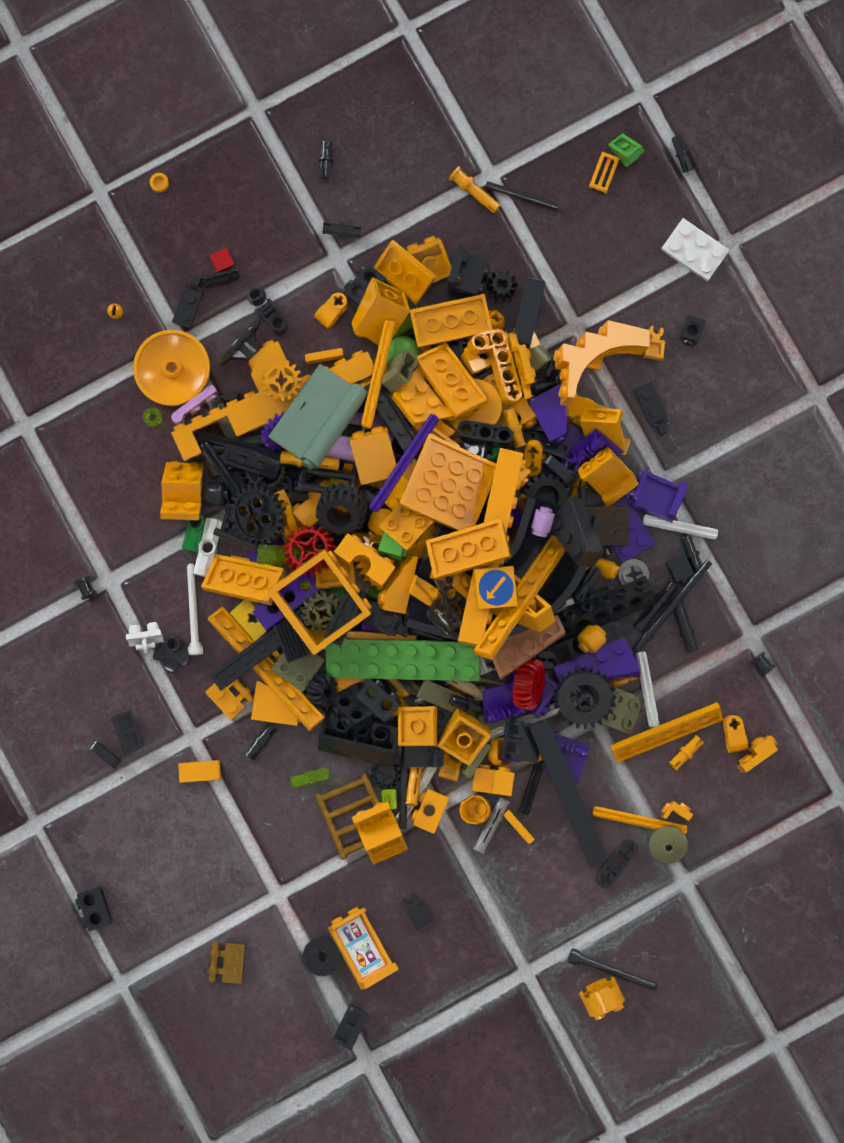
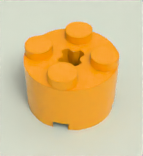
M610 977V981H607L606 978L595 981L586 987L587 991L585 993L583 991L579 993L589 1016L594 1017L595 1020L604 1018L606 1013L612 1010L617 1012L624 1007L622 1003L625 1001V998L615 977Z

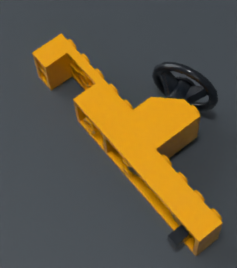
M257 319L250 323L232 341L218 360V365L221 367L230 360L248 362L258 393L255 394L252 391L245 394V399L239 402L237 399L226 403V408L221 410L219 407L208 411L210 415L204 418L202 415L191 419L192 423L188 425L182 423L173 427L175 431L171 432L184 461L203 454L194 436L196 430L203 429L228 417L236 436L240 437L262 427L264 424H268V419H274L275 414L280 416L282 412H286L297 397L292 393L291 400L288 397H284V402H282L281 397H278L274 401V395L267 397L269 391L262 390L266 386L260 383L261 380L265 379L261 373H267L265 367L271 368L272 361L277 365L279 359L282 360V364H285L287 360L279 342L274 343L273 340L262 344L263 348L256 354L259 350L256 332L261 325L260 320ZM361 350L352 354V359L347 361L345 358L335 362L334 367L328 369L352 385L353 383L362 382L369 376L372 377L374 364L368 351L363 353ZM284 368V372L288 376H294L290 370ZM277 369L271 372L269 378L277 374ZM280 372L279 379L276 380L280 384L281 390H283L284 382H287V379L283 378L282 372ZM310 374L301 377L303 381H300L298 384L302 387L301 389L296 388L298 394L311 377ZM289 384L285 388L286 393L293 388L294 384ZM269 385L274 392L279 393V389L275 385Z

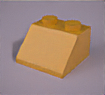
M457 708L448 720L437 746L470 766L492 736L490 727Z

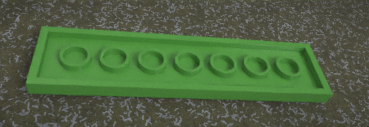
M346 638L342 646L334 642L326 646V674L333 678L480 681V656L475 655L474 646L451 640Z

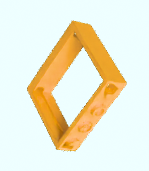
M323 549L267 591L313 655L371 615L370 608H372L366 598L362 599L358 594L361 591L354 582L350 583L346 578L349 575L344 567L341 566L339 568L335 563L337 560L336 556L331 550L327 552L326 549ZM324 559L362 612L317 644L279 590Z

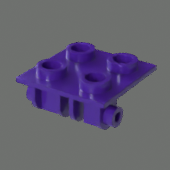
M597 429L593 430L569 449L574 454L572 460L575 464L588 462L606 447H609L617 456L623 453V450Z
M513 682L482 690L485 723L495 724V722L501 720L505 721L506 717L511 719L512 716H522V713H525V710L516 707L513 702Z
M553 733L573 780L579 781L590 744Z

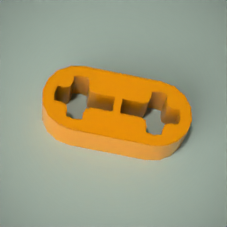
M538 440L528 441L525 447V467L531 471L529 476H537L541 472L543 446ZM532 447L536 449L535 455H532ZM532 461H535V469H531Z

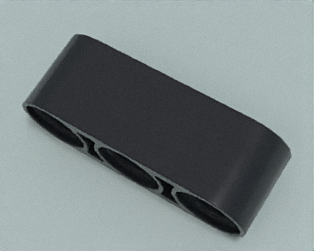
M469 420L461 421L458 424V437L464 443H487L489 447L508 449L513 445V432L509 427ZM464 429L471 430L469 434L462 433ZM483 432H489L490 436L484 438L481 436V434ZM502 435H507L510 437L506 441L500 439Z

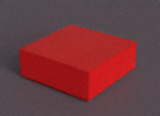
M227 248L209 255L217 273L235 266Z

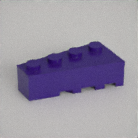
M625 637L602 646L596 653L588 652L554 667V674L558 682L562 683L561 676L568 678V671L575 674V668L581 672L583 667L586 668L587 672L590 668L594 669V673L600 670V677L607 675L606 681H619L626 678L640 677V669Z

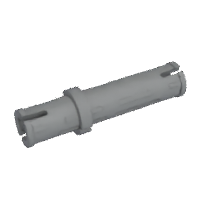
M499 796L473 849L482 854L485 853L499 822H502L504 819L502 816L510 803L508 800Z

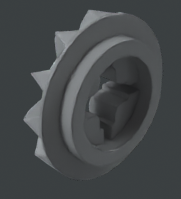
M627 560L619 569L618 578L622 585L634 581L632 577H626L631 573V567L635 572L642 573L636 576V579L646 576L647 580L649 579V570L640 560Z

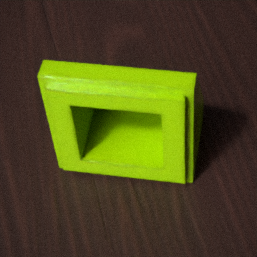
M382 790V802L388 801L390 808L396 809V790Z

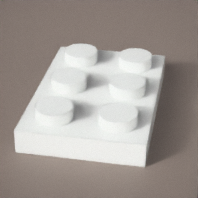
M683 218L663 245L661 251L708 282L729 252V249Z

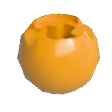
M489 310L492 329L503 330L505 326L503 315L497 310Z

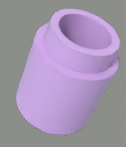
M541 506L540 509L535 510L531 525L532 534L547 537L555 516L552 513V509Z

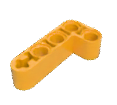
M496 329L475 334L468 342V350L475 355L488 353L502 403L507 406L515 404L521 398L522 390L506 333L503 330ZM493 337H497L500 344L495 343ZM475 340L481 342L482 347H477ZM498 355H502L505 362H501L498 359ZM503 373L509 376V381L503 378Z

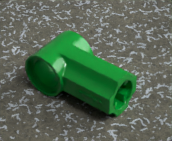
M200 515L201 525L197 528L192 526V520H187L182 549L194 552L199 551V543L201 542L206 522L203 516Z

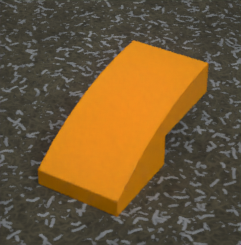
M220 760L178 763L179 783L221 780Z

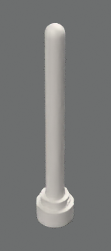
M192 563L187 565L191 643H189L188 652L191 656L203 655V646L199 643L196 582L195 574H193L195 566Z

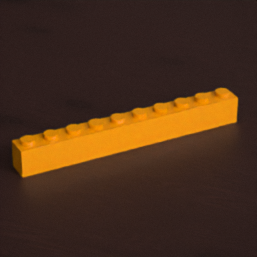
M500 448L484 523L501 518L505 532H507V528H511L513 516H510L511 509L516 508L518 499L514 497L515 490L520 489L522 481L521 478H518L519 472L524 471L526 460L522 459L523 453ZM504 560L474 569L503 567ZM473 573L457 643L476 647L486 632V624L491 623L493 613L489 612L490 609L477 610Z

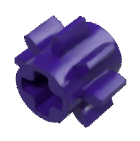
M564 457L565 464L561 463V465L566 469L568 464L571 466L575 465L574 472L572 470H569V472L577 479V471L580 464H575L572 459L568 460L567 457Z

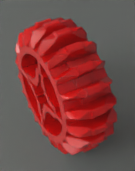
M306 524L304 525L305 530L297 527V534L291 531L290 533L293 538L286 537V541L289 544L283 545L284 549L287 550L283 552V555L287 557L285 562L290 564L289 568L291 570L297 569L320 552L317 550V542L319 540L324 543L327 552L335 550L336 547L332 544L334 540L333 538H328V531L323 533L322 527L316 531L315 525H312L311 529H309ZM311 537L307 542L301 541L304 538ZM295 547L302 552L300 562L294 558ZM312 548L313 552L309 551L307 554L306 549L310 550ZM322 559L304 572L303 576L306 577L307 573L310 572L311 577H314V571L321 575L322 567L324 570H328L326 561Z
M531 658L518 667L514 675L512 688L513 702L516 707L522 710L536 709L544 692L545 667L543 662L536 658Z

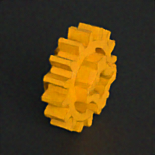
M279 359L277 365L272 361L271 368L265 367L267 373H261L265 379L261 380L260 383L266 385L262 390L269 391L267 397L274 395V401L281 397V401L284 402V397H288L291 400L292 393L296 396L298 395L296 388L301 389L302 386L298 382L303 380L298 378L297 375L301 372L300 370H294L295 364L290 367L288 360L285 364H282V360ZM284 368L290 370L294 376H288L284 372ZM277 369V374L269 378L271 372ZM280 372H282L283 378L287 379V382H284L283 390H281L280 384L276 382L279 379ZM289 384H294L293 388L286 393L285 388ZM269 385H275L279 389V393L274 392Z

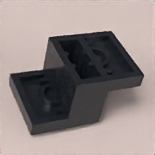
M459 245L447 280V290L469 297L483 294L485 288L483 280L487 281L491 266L488 265V258L466 252V247Z

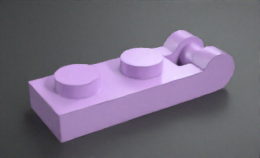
M210 385L176 410L171 416L173 422L176 425L182 424L187 416L198 413L202 409L201 406L203 404L213 402L218 394L216 388Z

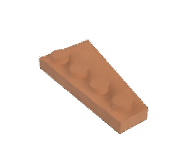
M558 615L554 616L555 622L542 632L529 629L505 640L492 660L500 680L565 635V630Z

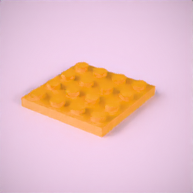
M429 433L398 505L455 531L475 526L491 489L496 463Z

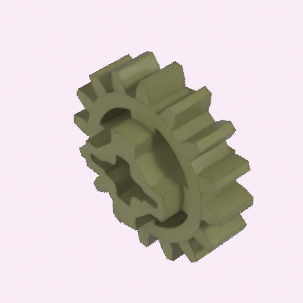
M323 589L321 594H318L315 590L314 596L308 594L309 600L302 601L305 607H300L301 612H303L300 616L304 620V624L309 626L312 631L317 628L318 632H321L322 628H325L327 631L340 602H338L337 596L333 597L331 591L326 595ZM331 603L333 604V612L330 610ZM310 610L313 612L311 615L312 618H310L309 615Z

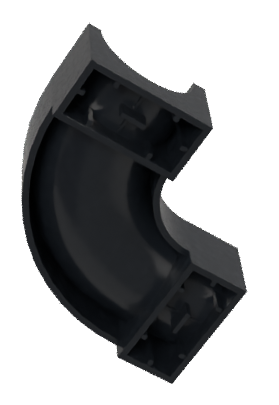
M523 493L520 495L510 528L511 534L508 545L511 558L504 559L503 567L513 566L514 576L516 575L521 580L552 535L555 536L551 530L547 537L531 533L535 510L543 506L552 509V513L556 515L563 506ZM587 513L592 518L591 525L593 531L598 535L603 520L596 515ZM424 545L416 575L435 588H438L434 579L430 578L432 567L427 546ZM565 551L537 593L552 607L553 613L569 599L579 585L587 567L577 565L568 552ZM473 569L464 571L472 578ZM411 594L406 614H403L402 617L406 627L458 640L462 620L438 614L437 611ZM492 614L491 623L486 624L485 631H487L496 618V614ZM517 623L508 637L520 634L530 628Z

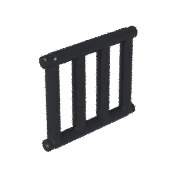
M340 459V463L353 465L351 473L313 468L311 470L302 466L296 492L309 491L321 494L326 486L305 483L308 474L349 481L350 487H356L359 475L355 461Z

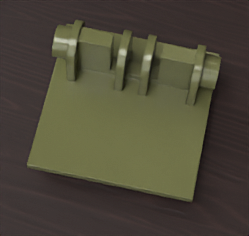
M309 651V656L288 663L283 652L271 671L303 692L309 684L308 680H312L313 675L316 674L325 660L316 654L313 655Z
M614 687L616 691L611 694L616 695L617 699L611 701L616 703V707H610L613 714L606 713L608 720L601 718L602 725L631 735L644 699Z

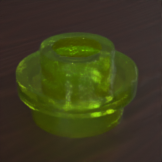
M148 408L143 414V420L146 425L155 427L161 423L162 414L157 408ZM155 414L156 419L151 421L149 419L150 415Z

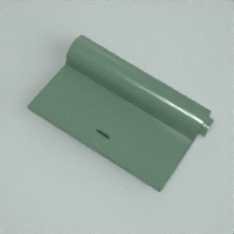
M319 364L268 438L303 461V465L308 469H317L367 398L368 392L358 384L353 383L350 385Z

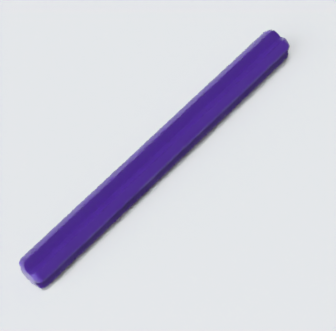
M429 415L370 504L369 508L374 512H378L426 441L428 434L432 432L438 423L439 418L436 415Z

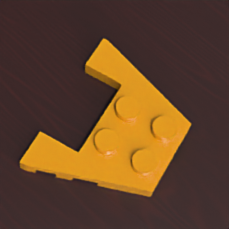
M418 367L413 372L412 379L407 384L398 388L392 395L393 401L413 427L423 425L430 414L436 415L439 420L448 419L449 421L455 419L449 409L444 406L427 384L425 376ZM472 411L463 415L464 418L471 416Z

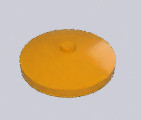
M164 330L151 335L141 344L134 358L133 372L138 387L150 400L164 406H180L186 404L204 390L210 376V361L205 348L194 336L179 330Z

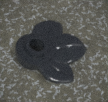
M173 635L166 640V643L159 644L156 647L153 660H164L167 673H172L177 670L179 664L188 665L189 652L184 648L183 639ZM177 642L178 646L174 649L173 644Z

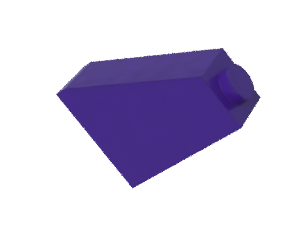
M561 384L529 400L549 442H555L556 444L566 440L565 436L569 435L568 406L560 405L559 389Z

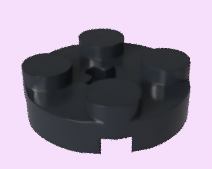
M320 936L313 938L305 946L302 958L306 969L317 976H327L339 967L342 954L332 938ZM319 951H323V953L328 955L324 962L321 959H317Z

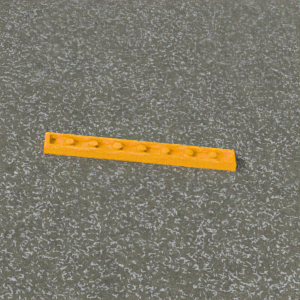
M552 535L517 585L518 606L505 607L500 610L475 647V655L493 660L566 551L555 536Z
M223 606L208 617V621L238 654L255 642ZM269 656L252 669L309 731L324 720L325 717L299 689L271 671L275 663Z

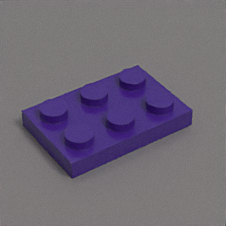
M626 495L611 505L629 507V545H611L622 564L655 545L654 540L634 507L630 506V501Z

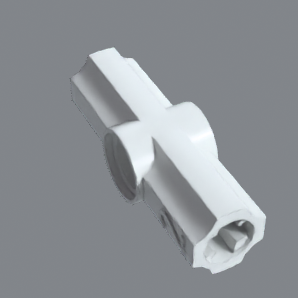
M206 518L193 574L206 577L218 548L219 537L213 535L216 527L222 528L223 521ZM206 543L213 544V549L209 553L203 550Z

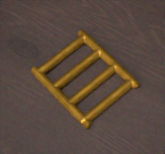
M367 772L363 773L361 778L323 794H315L317 804L341 860L346 859L347 855L365 847L363 842L359 841L344 848L340 837L357 830V828L352 823L337 830L333 819L369 803H372L373 807L380 803ZM362 785L365 786L368 796L329 812L325 801Z

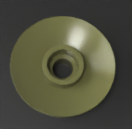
M663 826L655 830L651 835L649 849L656 860L662 863H675L685 856L688 849V841L680 829L673 826ZM671 845L672 848L670 850H667L665 846Z

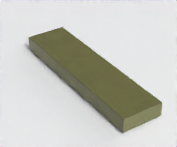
M429 680L423 681L417 694L418 698L453 713L457 707L450 705L449 699L451 695L467 698ZM471 711L466 712V713H468L469 715H471L472 717H474L475 719L478 720V718H477V716H476V715H478L477 713H474V712H471Z

